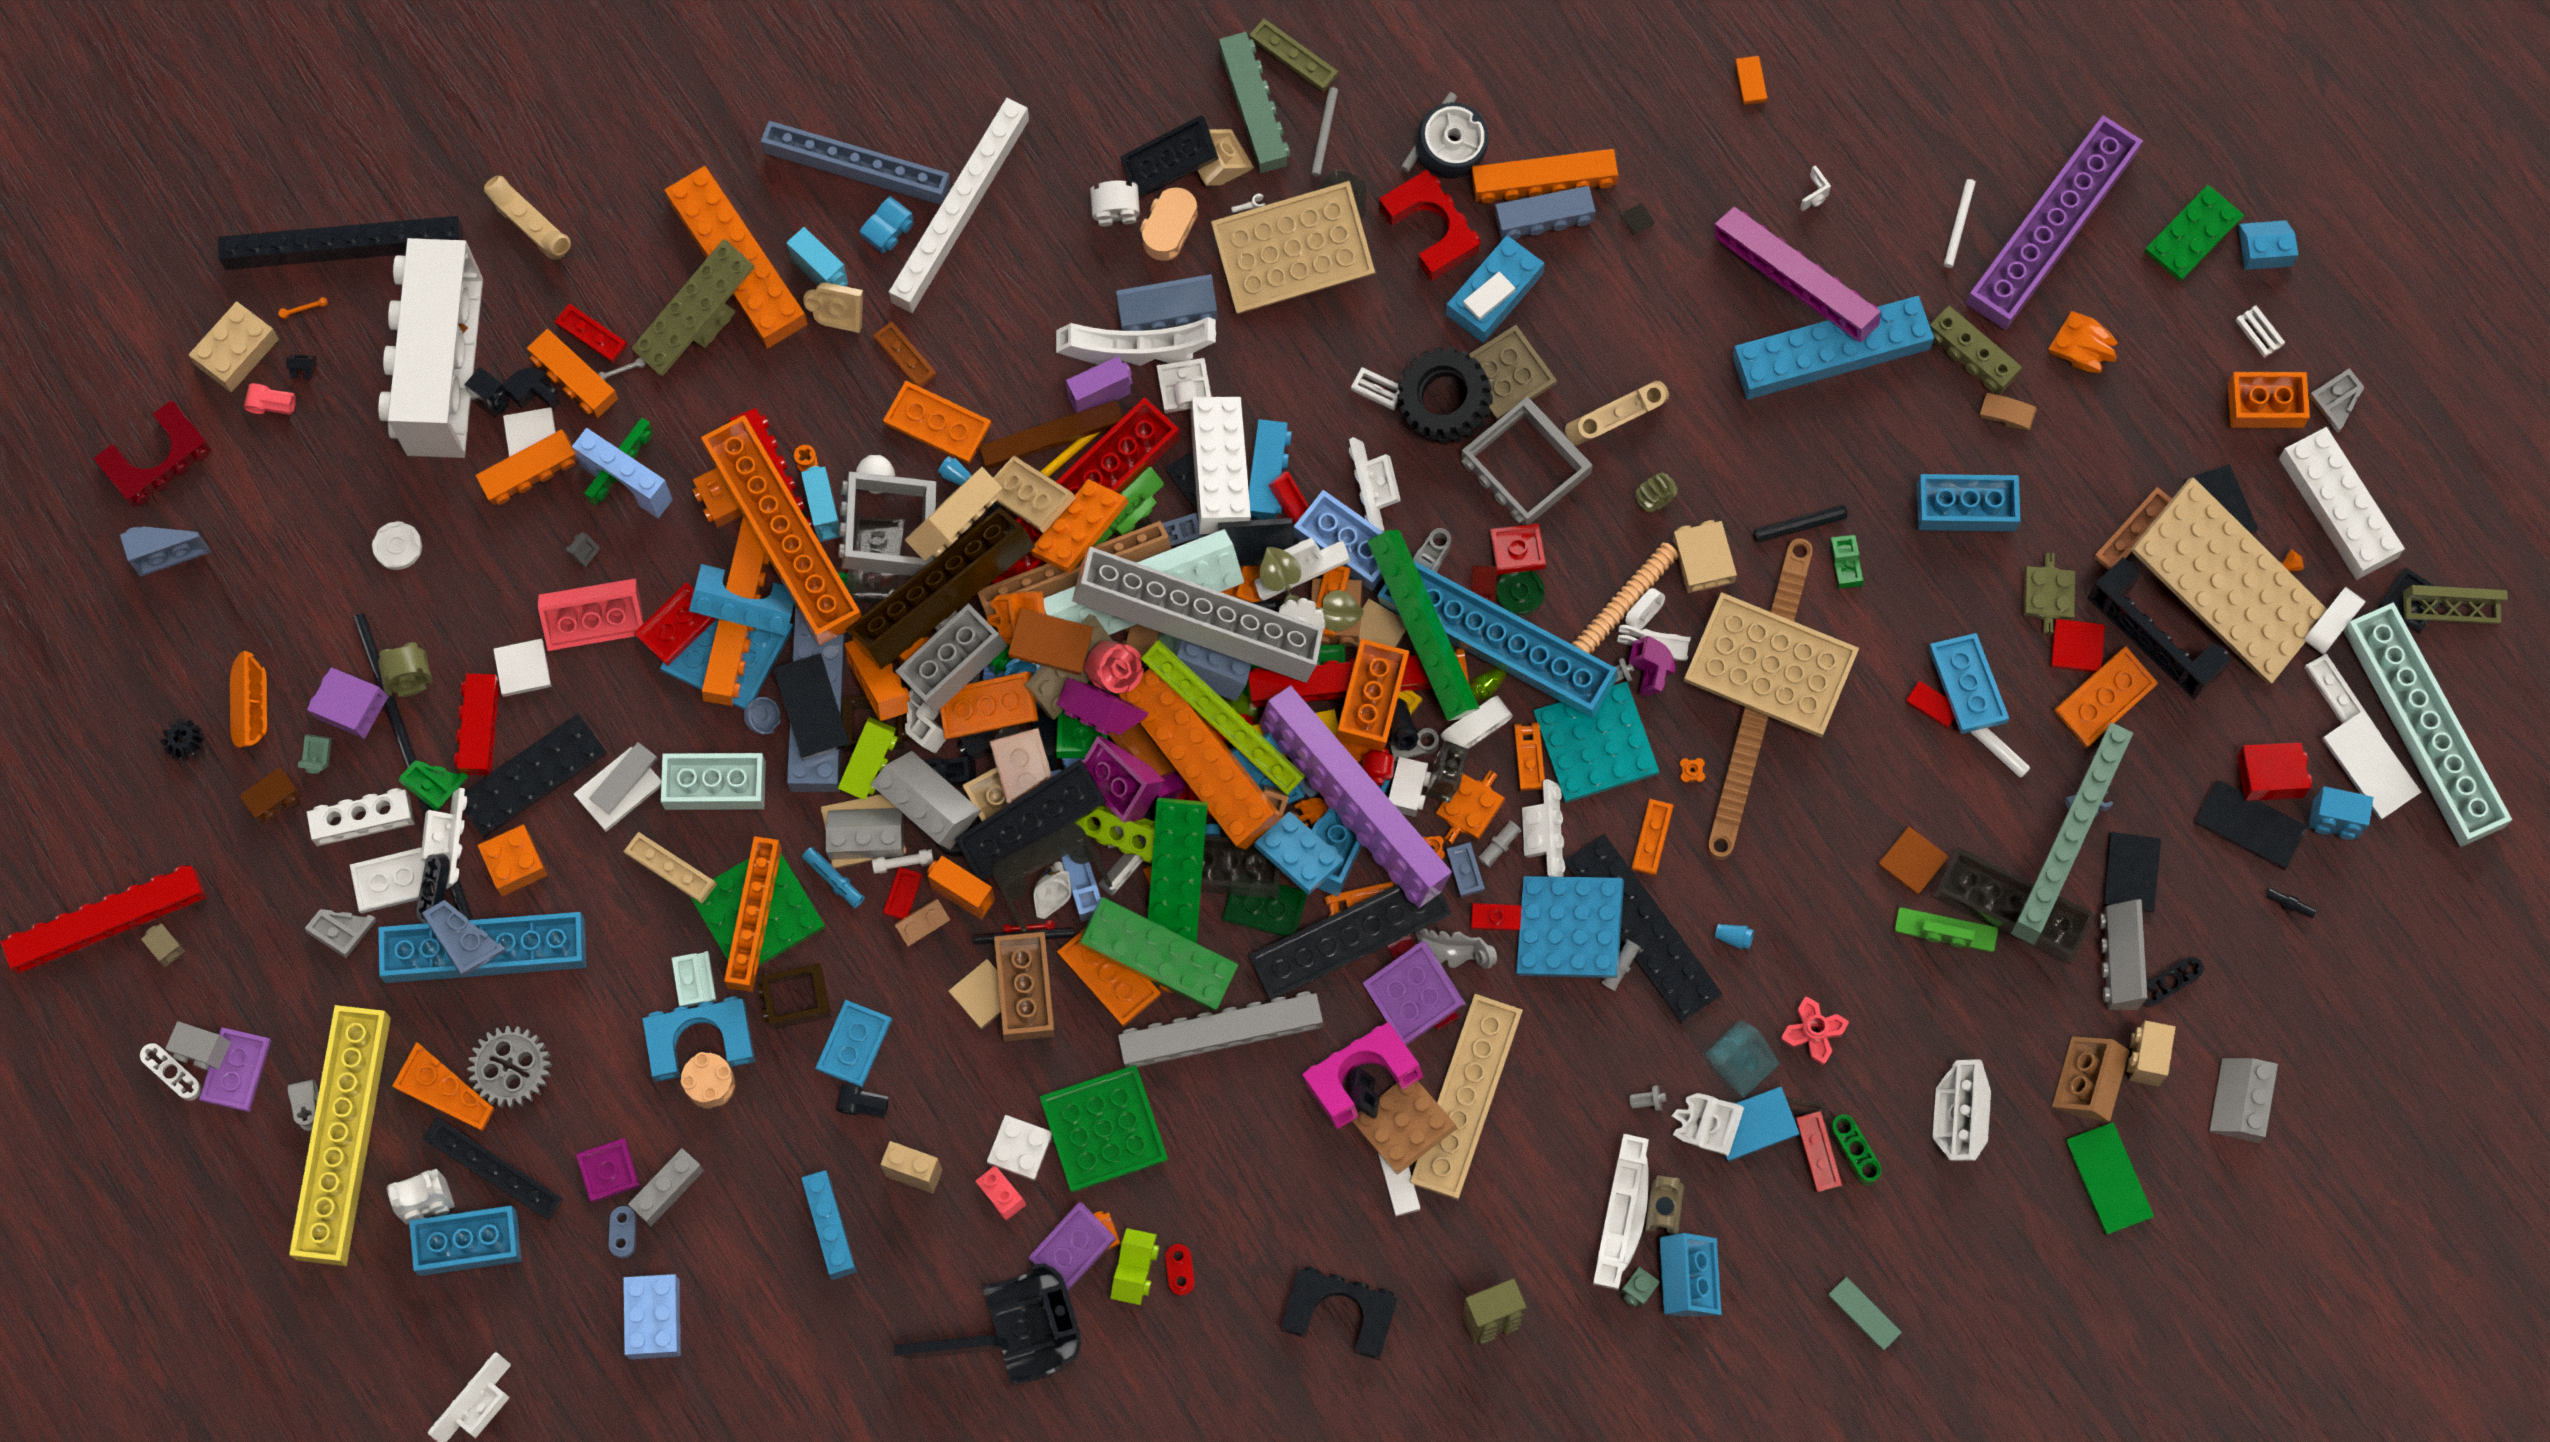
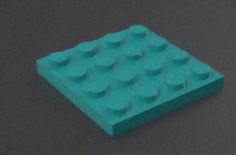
M1627 682L1614 685L1611 688L1594 719L1563 702L1533 710L1535 720L1539 722L1540 735L1557 783L1561 789L1564 803L1659 775L1657 763Z

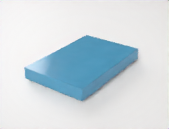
M845 1000L815 1069L863 1089L892 1022V1018Z
M1782 1087L1736 1103L1744 1107L1729 1156L1726 1155L1729 1162L1800 1135Z

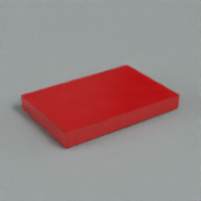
M687 582L634 633L667 666L717 619L689 611L694 589Z

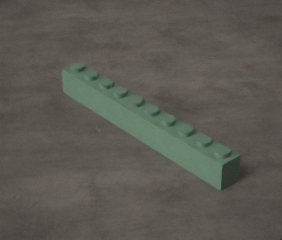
M2112 722L2109 724L2011 932L2012 935L2033 945L2040 936L2133 732Z

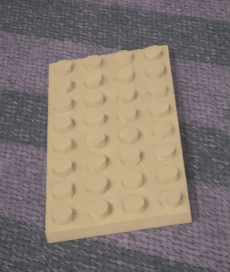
M2194 477L2187 480L2130 549L2266 684L2274 682L2306 642L2304 638L2327 611V608Z

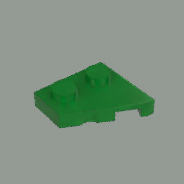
M415 760L399 777L398 781L438 812L449 800L453 792L460 788L467 780L468 775L462 772L460 775L446 771V768L429 766L427 763Z

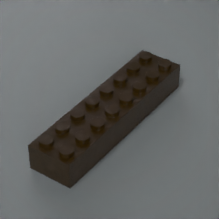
M999 507L846 630L857 647L880 669H883L905 650L911 648L920 638L930 633L944 619L950 617L959 607L969 602L979 591L989 586L993 580L1006 572L1018 560L1025 557L1036 546L1024 527Z

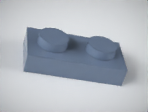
M1471 842L1447 848L1446 853L1460 898L1483 892L1485 888Z

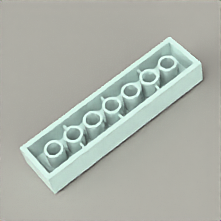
M1225 529L1137 562L1138 564L1218 592L1244 583L1233 543ZM1076 586L1043 598L1046 615L1081 624L1091 614L1096 616L1108 635L1136 625V623L1073 602L1072 599Z

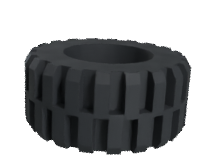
M1436 347L1434 353H1429L1428 350L1422 352L1423 357L1419 360L1414 357L1410 361L1412 365L1410 369L1405 368L1402 375L1404 378L1399 380L1398 389L1400 393L1397 394V399L1407 423L1420 437L1425 436L1428 441L1433 443L1436 440H1439L1441 444H1449V440H1454L1455 443L1462 441L1461 437L1468 435L1470 438L1475 434L1473 430L1476 427L1481 429L1485 424L1483 419L1484 417H1489L1491 412L1489 405L1493 404L1492 387L1480 363L1475 358H1471L1469 353L1463 350L1458 352L1453 347H1448V351H1444L1442 347ZM1453 376L1460 378L1467 387V396L1462 406L1446 415L1430 413L1423 403V396L1427 387L1441 377Z

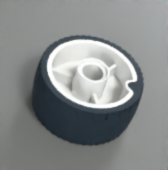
M1450 102L1438 105L1424 117L1418 128L1416 151L1421 163L1432 173L1443 178H1458L1469 174L1473 166L1480 164L1486 153L1489 140L1487 125L1483 117L1466 104ZM1448 136H1454L1458 141H1451Z

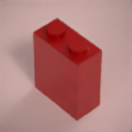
M2302 743L2243 745L2237 755L2245 801L2304 798L2312 787V778L2307 773L2306 768L2308 757L2307 753L2303 751Z

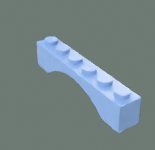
M1059 769L1056 771H1052V777L1061 772L1062 770ZM1067 828L1056 835L1055 839L1064 869L1069 873L1071 891L1080 921L1083 922L1090 920L1101 897L1080 835L1075 834L1073 829Z

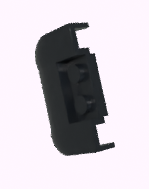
M1046 1263L1035 1264L1028 1273L1022 1276L983 1286L984 1296L998 1337L1007 1339L1009 1343V1349L1001 1351L1012 1388L1057 1374L1074 1363L1079 1355L1081 1346L1080 1330L1065 1281L1055 1268L1046 1265Z

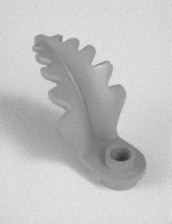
M1421 929L1415 933L1417 942L1426 941L1439 963L1441 964L1447 960L1450 968H1456L1470 959L1476 960L1477 964L1483 969H1489L1497 962V954L1494 947L1487 945L1481 937L1471 938L1462 932H1454L1451 937L1444 931H1440L1438 936L1435 931L1429 930L1428 932L1427 929Z

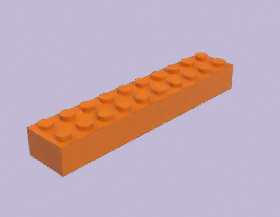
M745 415L702 436L701 439L706 453L818 645L820 646L847 632L846 629L861 618V613Z

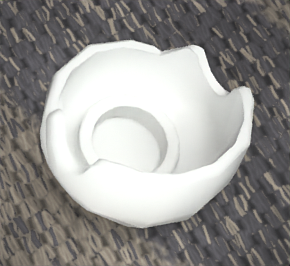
M881 455L867 456L860 461L856 468V472L895 477L893 466ZM869 491L870 493H873V494L883 493V492Z

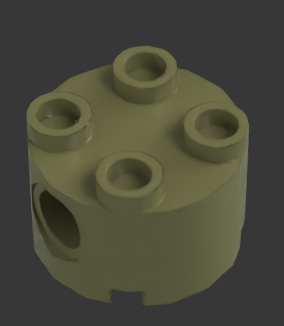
M406 643L403 647L393 650L385 649L379 653L378 667L380 669L383 690L386 694L393 696L392 692L398 694V697H406L423 692L427 689V683L431 685L432 676L428 666L427 654L422 648H418L417 643Z

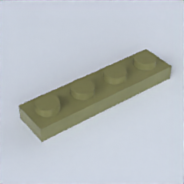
M1264 18L1249 35V39H1253L1255 44L1322 92L1338 76L1336 69Z

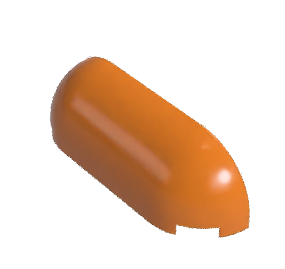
M247 651L241 652L236 657L230 674V732L234 745L242 748L258 743L267 731L266 671L253 658L254 655Z

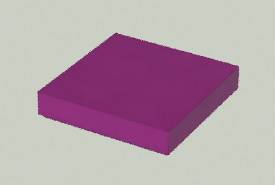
M625 1138L576 1154L591 1203L640 1187Z

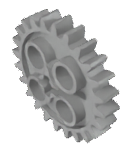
M506 1026L505 1033L496 1028V1036L493 1037L488 1032L486 1033L488 1041L478 1040L482 1047L480 1049H472L477 1056L469 1057V1061L475 1065L469 1067L468 1071L475 1074L469 1080L471 1083H477L473 1087L476 1092L482 1090L481 1098L485 1099L489 1096L488 1102L491 1105L498 1100L500 1108H503L505 1102H507L508 1106L513 1109L515 1101L522 1107L524 1098H527L530 1102L533 1101L531 1096L533 1092L541 1095L538 1087L539 1085L547 1086L543 1077H550L551 1074L545 1068L551 1067L552 1064L549 1061H544L550 1057V1054L547 1051L542 1052L546 1046L543 1042L537 1044L539 1041L537 1035L530 1038L531 1032L528 1029L522 1034L521 1028L517 1026L513 1033L511 1028ZM510 1046V1052L507 1055H499L501 1047ZM526 1056L533 1057L532 1063L529 1066H521L523 1058ZM490 1057H495L509 1066L513 1064L517 1070L528 1073L530 1076L526 1078L512 1069L506 1070L502 1064L491 1061ZM491 1068H498V1074L494 1078H487V1072ZM517 1078L521 1080L517 1088H509L511 1080Z

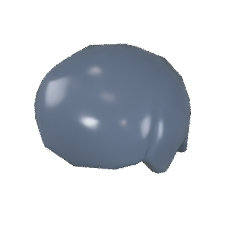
M768 697L754 698L744 709V722L748 729L756 734L774 733V729L781 722L780 710L776 702Z

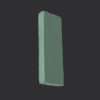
M1847 1277L1828 1294V1297L1882 1351L1902 1333Z

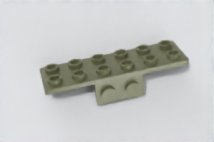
M723 239L633 345L632 349L659 375L663 376L693 340L706 348L735 314L736 311L725 302L755 266L732 244Z

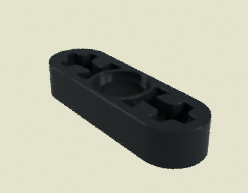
M443 853L431 854L425 861L416 908L417 917L422 923H427L422 912L444 901L450 861ZM432 882H433V884H434V886H435V893H434V894L432 893V890H431V884H432Z
M2188 957L2147 982L2148 992L2154 991L2158 986L2161 991L2153 997L2154 1001L2148 998L2142 1006L2152 1008L2199 979L2204 971L2203 963L2196 957ZM2188 965L2190 967L2196 966L2195 975L2190 972L2182 978L2181 973L2187 969ZM2166 976H2173L2177 980V987L2173 989L2167 988L2164 984V978Z

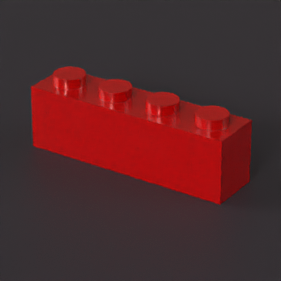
M466 673V680L461 683V695L464 696L463 705L459 706V719L462 720L461 729H457L456 735L457 743H460L459 752H456L454 756V765L460 773H466L470 776H487L492 773L500 687L496 674Z

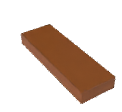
M892 321L873 335L875 341L911 383L922 388L937 376L934 369Z

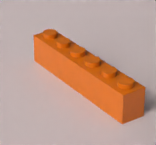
M1614 149L1473 166L1471 178L1475 202L1491 203L1498 199L1515 200L1522 196L1534 197L1589 186V188H1610L1613 185H1617L1618 171Z

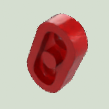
M1175 1244L1166 1252L1169 1288L1177 1296H1186L1194 1289L1191 1253L1185 1245ZM1175 1253H1182V1260L1176 1261L1173 1258ZM1179 1278L1186 1280L1184 1286L1177 1285L1176 1282Z

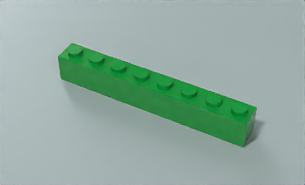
M1387 530L1368 540V545L1447 721L1461 719L1479 710L1478 703L1400 530Z

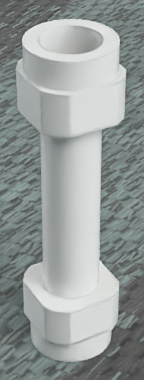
M931 849L919 850V854L890 859H885L884 856L872 859L874 874L887 873V869L921 864L922 867L929 866L933 862V855Z

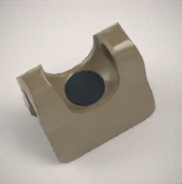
M1656 1176V1179L1651 1181L1645 1233L1656 1231L1657 1227H1665L1667 1232L1673 1235L1679 1234L1684 1184L1680 1183L1679 1178Z

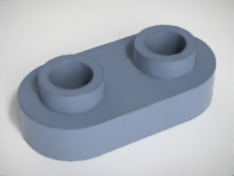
M627 1206L615 1208L610 1215L609 1249L617 1258L631 1256L636 1247L637 1217L634 1211ZM621 1215H627L625 1222L620 1223L618 1221ZM620 1240L626 1241L623 1248L617 1247V1243Z

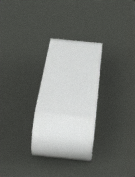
M2345 587L2304 640L2324 655L2366 601Z
M1498 696L1479 706V710L1461 718L1440 735L1455 756L1462 754L1512 718L1513 715Z

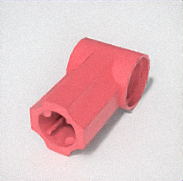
M253 383L249 384L244 409L255 414H264L267 411L291 415L295 409L296 396L294 393L270 390L267 386Z

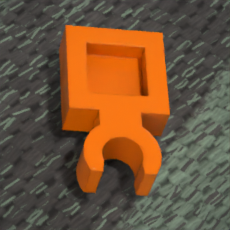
M1310 798L1307 801L1303 800L1294 805L1295 808H1299L1303 812V815L1299 816L1298 819L1302 822L1310 819L1311 825H1314L1319 818L1321 819L1329 808L1324 798Z

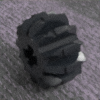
M179 718L177 725L169 722L170 730H162L166 737L161 739V744L165 746V753L171 754L174 760L181 756L183 761H187L189 754L193 757L197 756L196 749L203 750V746L199 742L205 740L203 734H200L202 730L200 726H194L192 720L184 723L183 719ZM184 737L185 741L181 743L180 739Z

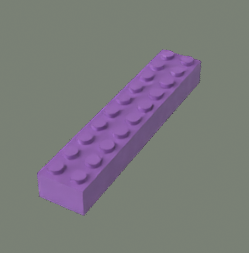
M2103 115L1971 291L1966 305L1999 327L2007 330L2137 155L2143 141Z
M1289 686L1270 699L1259 722L1265 734L1271 733L1281 752L1287 754L1292 760L1293 765L1306 776L1310 786L1324 797L1327 806L1330 809H1334L1340 816L1342 823L1355 833L1358 842L1362 846L1367 847L1372 853L1375 862L1386 869L1390 879L1404 890L1407 899L1420 908L1440 894L1452 871L1294 688Z

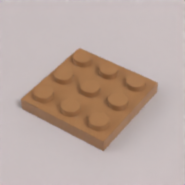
M1418 1081L1403 1090L1396 1083L1383 1093L1379 1099L1377 1118L1372 1119L1360 1111L1358 1113L1359 1117L1352 1120L1356 1128L1397 1175L1458 1129L1452 1119Z

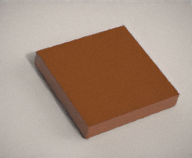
M1909 826L1879 862L1878 866L1918 896L1949 856Z

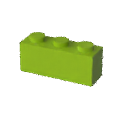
M868 717L838 789L863 800H866L868 793L874 794L875 788L871 783L874 781L877 772H881L888 762V759L884 758L887 749L892 751L898 739L897 736H894L895 727Z

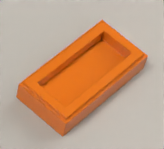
M1759 56L1736 59L1735 65L1743 105L1767 102V93Z

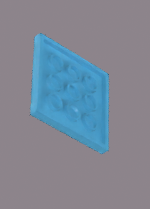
M717 618L669 666L663 663L660 668L661 672L702 690L719 619ZM789 623L786 636L758 628L750 631L748 639H751L749 654H744L743 661H746L744 676H739L738 683L741 684L739 698H734V706L744 710L747 704L757 697L794 629L793 624Z
M1524 876L1517 975L1618 978L1624 889L1623 878Z

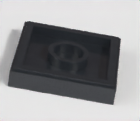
M2405 567L2378 605V608L2394 602L2406 626L2420 634L2428 621L2404 619L2403 591L2412 585H2434ZM2411 601L2412 613L2421 614L2425 610L2419 601ZM2437 602L2432 608L2436 611L2442 602Z

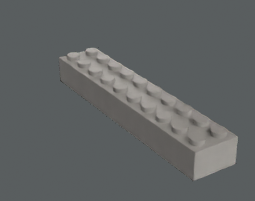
M1089 547L1082 561L1072 599L1073 602L1305 683H1307L1317 665L1324 628L1093 547Z

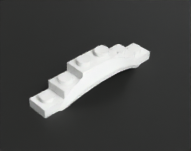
M1623 1134L1593 1285L1618 1290L1622 1272L1630 1263L1638 1246L1644 1226L1648 1201L1649 1176L1646 1151L1649 1139Z

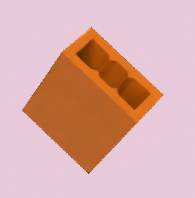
M941 856L938 861L934 860L927 871L931 888L980 920L983 919L995 901L993 889L990 885L944 856Z

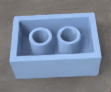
M675 1274L624 1277L625 1355L628 1359L681 1356L679 1279Z

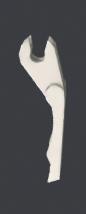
M1629 625L1619 626V632L1627 634L1618 635L1617 642L1633 646V641L1638 639L1632 636L1639 637V639L1650 636L1666 645L1672 653L1674 660L1685 662L1688 659L1687 652L1691 637L1658 633L1648 629L1640 630Z

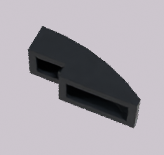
M968 756L947 760L941 757L924 760L955 788L963 787L964 784L976 778L975 760Z

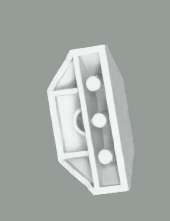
M1980 1059L1956 1060L1952 1065L1953 1068L1936 1087L1933 1139L1949 1160L1975 1161L1988 1142L1991 1090Z

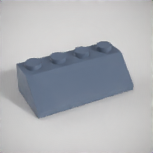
M1211 274L1116 291L1122 331L1159 330L1183 326L1207 317L1217 319V307Z

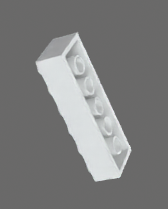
M1192 397L1190 419L1199 534H1212L1219 531L1218 523L1250 521L1251 518L1241 397Z
M2327 427L2284 449L2279 460L2356 580L2399 558L2405 549Z

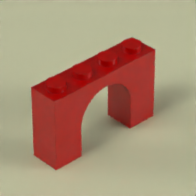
M1425 170L1380 197L1379 209L1391 226L1419 211H1431L1444 219L1448 226V232L1445 237L1419 253L1418 264L1432 282L1478 254L1481 240L1474 230L1471 231L1467 226L1468 222L1463 213L1456 211L1451 196L1448 193L1444 194L1441 190L1438 178L1435 175L1431 176L1428 170Z

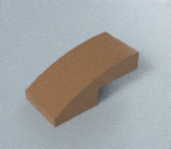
M1987 393L1980 416L1982 419L2005 422L2007 427L2030 431L2037 409L2030 404L2012 398Z

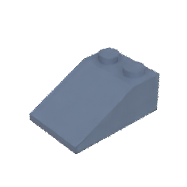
M133 527L128 529L126 533L120 534L127 560L140 577L211 553L199 533L194 531Z

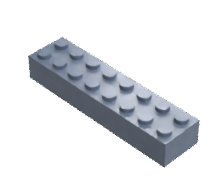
M795 605L793 662L821 653L842 718V697H844L846 666L844 643L847 642V632L819 646ZM790 723L787 781L790 791L840 792L838 786L841 782L842 749L802 761Z

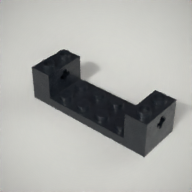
M2122 557L2095 583L2087 599L2195 700L2222 675L2231 661L2228 652L2213 642L2192 661L2190 655L2184 649L2178 648L2166 632L2160 631L2147 614H2142L2136 608L2135 603L2129 597H2125L2133 589L2141 573L2132 561H2127Z

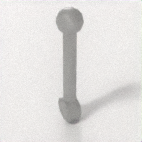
M640 357L634 363L606 373L599 372L598 375L603 380H606V377L635 367L643 368L646 362Z

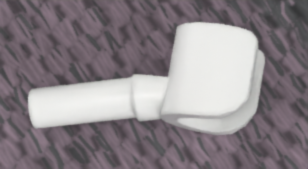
M1256 194L1251 202L1231 207L1232 212L1235 213L1265 206V203H1256L1261 201L1264 196Z

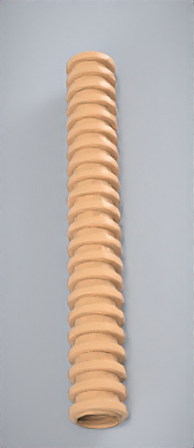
M1662 543L1660 545L1661 548L1656 549V554L1653 553L1650 556L1651 559L1646 560V564L1641 566V570H1637L1636 575L1631 577V581H1627L1626 586L1621 588L1622 592H1618L1616 597L1611 599L1612 603H1608L1606 605L1607 608L1601 610L1602 614L1599 613L1596 616L1597 619L1591 621L1592 625L1589 624L1586 627L1587 630H1583L1582 636L1579 635L1576 638L1577 641H1573L1572 645L1589 654L1590 652L1593 653L1595 647L1600 645L1599 641H1604V636H1608L1610 631H1613L1615 628L1614 625L1620 623L1619 619L1622 620L1625 617L1624 614H1628L1629 608L1631 609L1634 603H1637L1639 598L1644 595V592H1647L1649 587L1654 585V581H1658L1659 576L1664 574L1663 570L1667 571L1669 565H1672L1674 560L1679 557L1676 549L1668 543Z

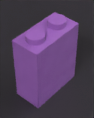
M1119 356L1067 379L1068 398L1075 412L1078 413L1114 400H1119L1131 394L1130 385L1133 382L1130 377L1132 373L1126 362L1122 363Z
M331 667L329 672L323 677L317 693L311 698L307 710L316 719L365 739L389 696L380 687Z

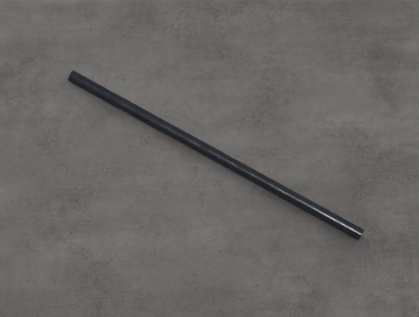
M364 613L355 615L353 619L376 684L383 690L380 669L378 667L379 652ZM392 692L393 696L388 695L389 697L384 707L406 769H408L417 759ZM417 797L425 819V814L428 810H435ZM458 877L457 882L449 887L455 907L468 920H474Z

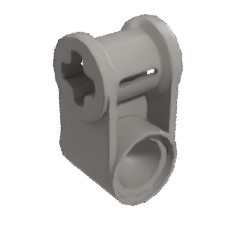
M1443 528L1433 530L1414 556L1413 561L1437 573L1451 548L1449 532ZM1442 538L1446 541V544L1437 546L1434 544V541Z
M314 1079L288 1085V1095L294 1121L306 1131H312L319 1095ZM310 1113L311 1115L308 1116V1120L304 1121L303 1119H306L307 1114Z

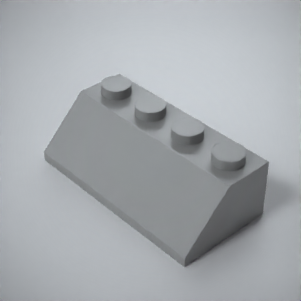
M913 751L887 764L871 783L877 791L933 840L950 850L956 843L955 839L967 830L981 812L977 806Z
M2141 899L2106 906L2102 914H2099V928L2103 929L2104 938L2100 940V951L2105 953V963H2102L2101 967L2102 977L2106 978V987L2103 988V1001L2107 1002L2108 1010H2138L2147 999Z

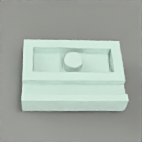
M708 951L672 958L680 1007H690L703 1002L717 1001Z

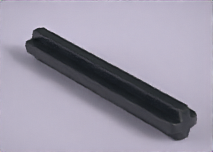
M1840 505L1756 528L1753 532L1756 542L1760 543L1846 519L1848 512L1845 505Z

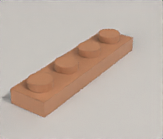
M2157 487L2095 554L2094 559L2107 570L2112 568L2122 557L2126 559L2132 553L2130 549L2172 498Z

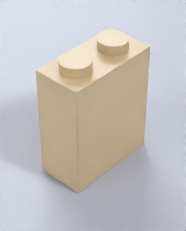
M1709 520L1701 523L1700 526L1692 528L1689 525L1682 526L1677 531H1674L1672 541L1679 555L1677 559L1687 594L1735 583L1737 574L1722 521L1715 522L1714 520Z
M892 1141L889 1142L880 1164L886 1177L934 1194L942 1173V1167L938 1158Z

